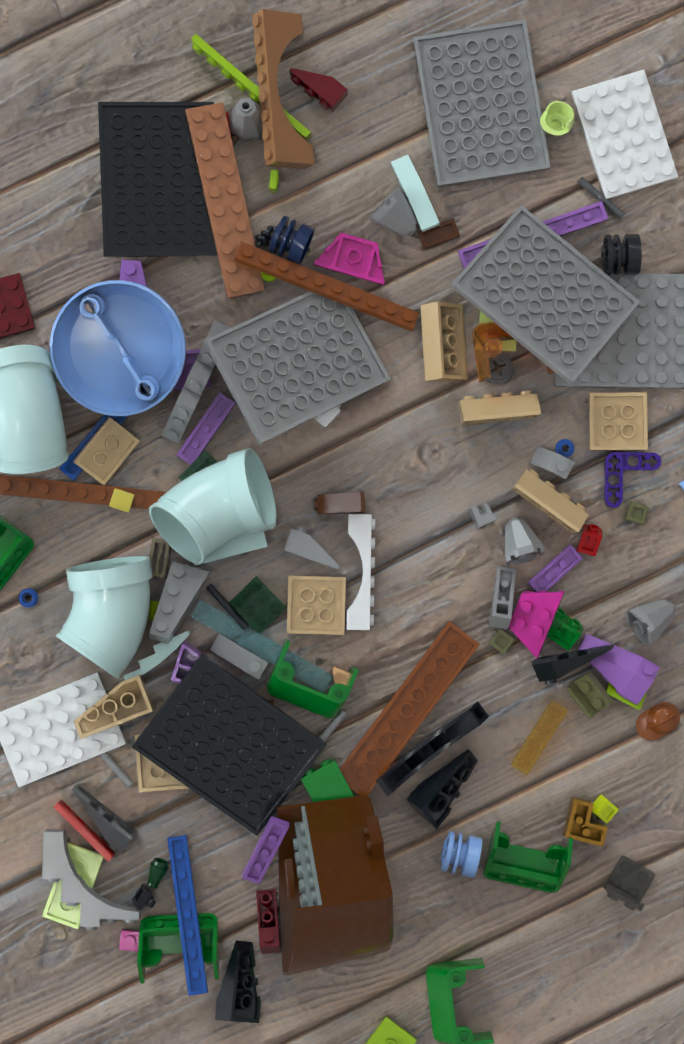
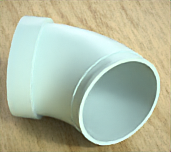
M15 345L0 349V472L27 474L55 468L68 459L64 421L55 384L57 377L52 366L50 352L39 346Z
M251 448L231 453L227 459L192 474L172 487L156 503L149 507L152 523L162 538L179 555L194 564H201L219 547L237 536L247 532L256 534L273 529L277 519L276 504L269 477L261 459Z
M148 556L105 559L66 569L68 587L70 591H73V605L66 622L62 626L63 628L56 634V637L117 679L121 677V673L128 667L136 654L147 625L150 609L149 579L153 577L150 557Z

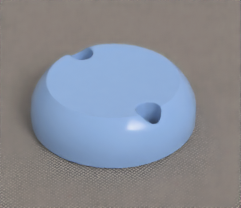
M108 280L82 289L63 306L53 324L50 337V357L54 372L61 386L76 402L100 414L128 416L144 412L156 406L174 389L185 365L186 339L180 319L171 305L161 295L142 284L132 281ZM87 303H88V305L90 306V308L92 309L93 312H89V311L87 310V308H86ZM141 386L144 387L148 394H144L141 391Z

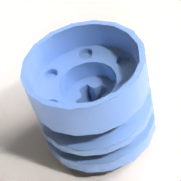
M449 831L442 847L441 871L447 872L449 864H451V873L454 874L457 866H461L462 876L474 878L479 865L482 838L469 835L466 843H462V833H459L456 841H454L455 832Z

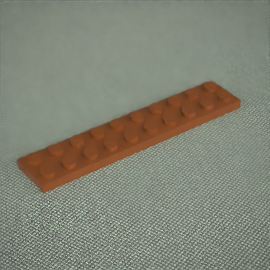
M448 621L341 765L340 770L350 789L358 795H369L377 784L376 780L389 768L480 645L450 621Z

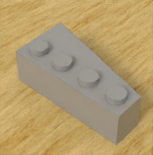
M172 561L149 632L150 639L166 644L170 643L184 617L188 614L202 588L209 580V571Z

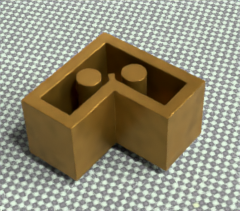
M572 796L562 834L567 838L603 847L608 828L604 824L590 821L594 804L591 801Z

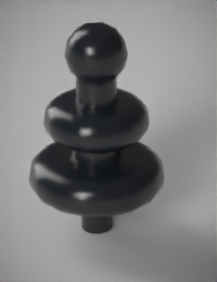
M268 226L267 231L263 230L261 235L255 236L258 247L261 245L264 247L269 246L268 240L272 237L270 233L274 231L273 226Z

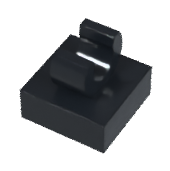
M143 883L132 898L135 907L142 910L144 905L153 908L156 903L154 897L151 896L150 888Z

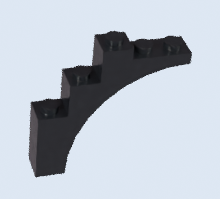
M478 701L448 719L439 729L423 738L415 747L399 756L376 782L384 793L389 796L433 758L479 727L489 715Z

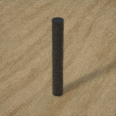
M212 583L206 587L209 593L243 630L250 626Z

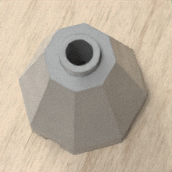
M250 98L240 99L228 115L231 133L244 142L253 138L254 140L260 139L263 132L260 118L261 106Z
M398 188L394 189L369 217L374 223L403 237L407 234L411 236L417 229L415 226L417 220L406 198Z
M519 517L509 519L508 523L505 524L504 558L506 565H510L511 562H513V565H519L536 559L535 555L539 554V557L543 556L545 552L543 544L526 521L519 519Z
M666 600L637 606L625 612L629 627H635L637 631L633 633L645 645L652 644L658 640L675 617V607L670 601L667 602Z

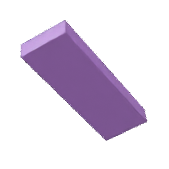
M569 544L527 583L535 592L548 591L578 564L583 557Z

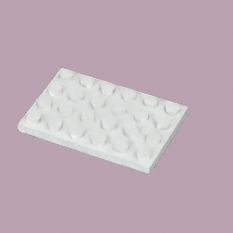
M644 69L571 92L601 191L606 199L616 198L678 178Z
M99 672L0 712V742L18 788L127 744L120 725L113 726L83 739H80L74 720L107 694Z

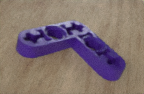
M613 452L608 454L604 461V502L606 506L616 508L622 503L623 470H656L661 465L660 456L656 453ZM615 456V459L619 461L615 464V470L619 469V472L613 471L609 473L608 469H612V463H609V459ZM630 456H635L638 459L637 466L631 467L628 464ZM641 456H644L643 460H649L653 457V460H656L657 463L653 467H651L650 463H644V467H641ZM611 475H616L619 479L618 484L615 486L608 482ZM608 488H619V492L615 491V497L618 498V501L614 505L612 501L608 500L609 497H612V491L608 492Z

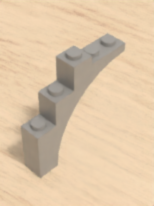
M214 320L206 339L231 327ZM205 343L201 347L161 435L178 444L215 366V362Z
M46 829L43 832L42 879H48V882H59V879H62L61 903H66L67 906H77L78 903H81L80 927H85L86 930H96L97 927L101 926L102 919L109 923L117 922V920L135 923L136 920L140 919L141 910L139 908L126 907L111 902L100 896L86 884L71 860L67 846L66 829Z

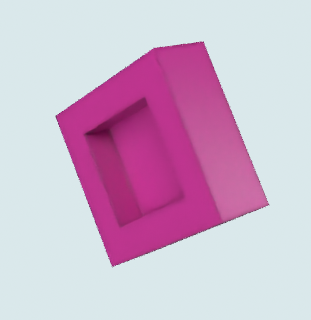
M122 929L119 950L138 952L139 931Z

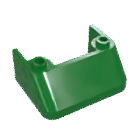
M0 515V591L34 547V541L2 515Z
M285 638L267 682L268 693L273 697L323 717H335L347 700L359 669L352 666L346 685L341 683L331 686L328 695L293 682L294 667L289 662L283 660L290 645V641Z
M496 822L490 838L483 875L487 879L548 893L558 892L571 866L573 838L568 839L565 847L553 845L546 852L509 844L510 838L505 833L499 832L501 822Z
M199 913L198 919L204 963L213 964L215 980H218L220 959L218 920L212 913ZM178 915L148 916L141 920L137 967L141 984L145 983L146 967L157 966L162 960V954L183 953Z
M482 958L433 963L427 967L426 981L432 1031L436 1041L445 1044L494 1043L491 1031L473 1033L467 1026L456 1027L452 988L461 987L465 983L466 970L485 968Z

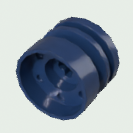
M283 216L272 234L269 253L275 254L279 248L278 256L282 257L288 251L287 260L300 265L310 246L315 228L302 224L298 230H295L296 220L293 219L288 227L289 217Z

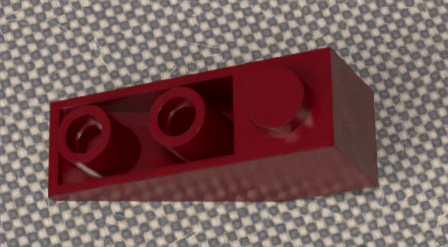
M294 68L289 70L291 81L297 86H303L305 88L304 91L311 98L316 97L320 101L319 104L326 110L330 109L333 112L348 95V89L333 77Z
M257 890L261 953L281 952L276 890Z

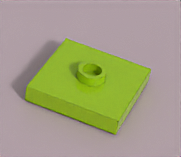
M385 1016L365 1044H415L417 1038L388 1016Z

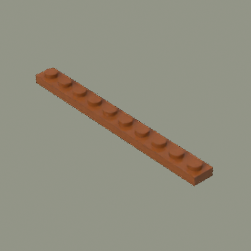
M244 242L240 243L234 259L235 262L412 332L415 327L419 312Z
M0 475V495L109 505L116 488L135 494L131 508L149 510V507L166 493L163 491Z

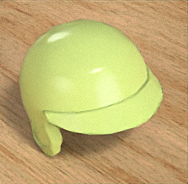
M554 101L547 106L546 111L542 114L540 124L549 134L564 135L573 127L575 120L574 111L567 103Z

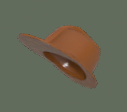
M661 702L639 715L636 721L638 734L646 740H656L665 736L678 726L680 722L679 711L675 705L669 702Z

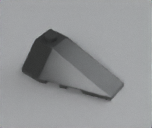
M80 785L74 786L72 790L105 840L109 843L108 846L115 852L118 850L122 852L138 831Z

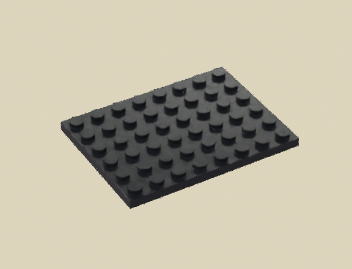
M98 102L104 257L217 256L185 112L186 109L211 105L214 102Z
M201 653L134 742L132 748L258 836L268 823L270 817L277 811V807L281 806L326 747L327 743Z

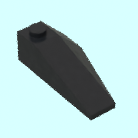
M610 644L538 657L532 661V666L539 682L545 681V684L556 683V679L612 650L614 645Z
M467 749L420 783L406 800L419 815L437 829L452 810L450 805L454 797H459L461 784L468 780L478 760Z
M235 941L217 997L215 1020L259 1023L261 1000L260 996H257L256 990L258 978L254 976L256 964L253 942Z

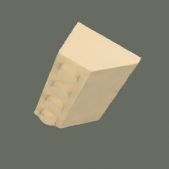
M437 301L420 305L425 381L447 382L468 380L463 304Z
M522 391L520 395L514 396L512 392L502 393L501 397L487 394L482 395L481 399H475V396H466L459 402L461 425L534 419L541 415L537 393L532 394V391Z
M526 469L511 489L572 534L578 533L589 515L585 512L587 509L579 503L576 505L570 501L571 497L566 493H558L554 490L555 486L549 481L543 482L539 479L540 475L534 470L530 469L528 471Z

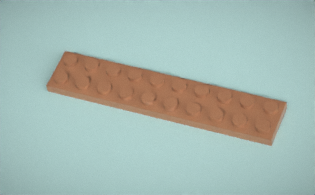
M224 103L186 109V117L227 299L265 291L261 271L234 261L241 242L254 247L255 243Z

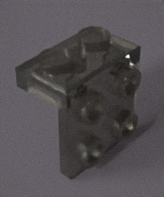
M623 855L618 860L603 888L608 892L607 896L615 901L620 899L625 902L624 906L634 911L636 908L641 911L645 905L642 899L651 885L655 873Z

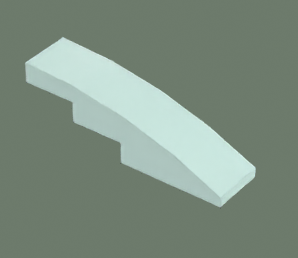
M406 155L392 161L391 166L421 231L424 232L440 225L409 156Z
M264 531L256 534L247 532L237 536L219 547L204 562L194 564V566L268 547Z
M190 630L173 637L169 644L161 642L154 645L155 654L139 660L138 663L141 668L124 675V679L127 680L137 675L142 676L161 664L191 635Z

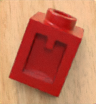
M584 524L577 552L596 556L603 537L602 529L594 524Z

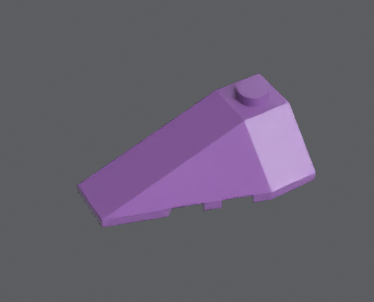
M586 634L578 650L610 645V643ZM615 645L612 650L589 662L598 669L607 682L609 681L616 689L615 691L620 696L635 705L645 695L660 668L649 660Z

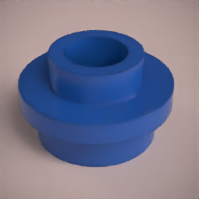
M562 439L557 442L555 446L556 453L566 458L574 453V444L570 440ZM563 445L568 446L567 452L562 451Z
M24 589L19 594V602L24 607H33L38 602V594L33 589ZM28 594L32 596V600L30 602L26 600V596Z

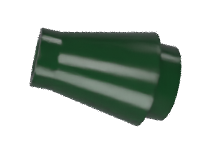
M156 857L150 862L147 882L149 887L158 888L159 883L168 871V862L165 859Z

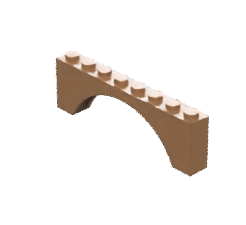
M262 9L253 15L252 25L254 26L255 61L258 71L257 81L259 83L260 118L263 128L262 138L264 140L266 166L306 169L315 164L313 145L303 139L289 122L282 108L277 87V72L283 51L294 38L303 33L302 15Z

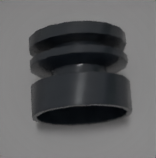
M618 234L614 235L613 240L611 235H605L601 249L604 273L611 275L613 270L615 275H619L621 266H623L625 275H638L642 259L639 234H625L623 243H621Z

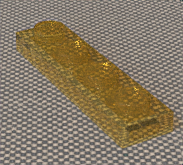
M551 699L510 765L528 775L568 710Z

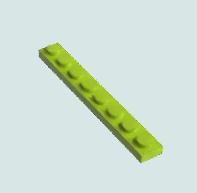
M195 34L191 38L192 49L198 55L203 54L207 58L206 61L215 68L217 66L221 69V74L229 80L231 78L235 81V86L240 91L249 93L251 100L257 104L260 103L259 87ZM283 109L296 132L308 141L311 138V132Z

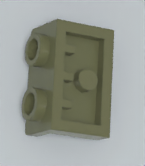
M591 671L580 676L567 687L571 697L574 698L589 719L614 702Z

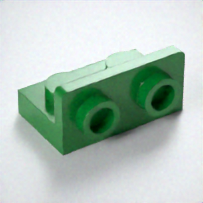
M558 608L547 637L569 651L581 636L584 627L578 620L570 618L562 609Z

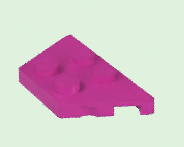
M340 233L313 264L320 268L384 286L385 283L378 243L348 234Z
M562 590L558 592L523 591L510 621L509 628L537 658L540 655L565 593Z

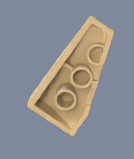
M137 675L116 685L110 692L75 719L74 724L80 739H83L156 709L141 676Z

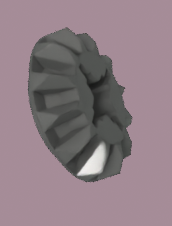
M496 353L486 358L482 370L484 377L489 382L501 384L511 377L513 365L506 355ZM494 362L495 364H497V366L505 365L500 370L501 376L500 374H498V372L491 373V371L495 368Z

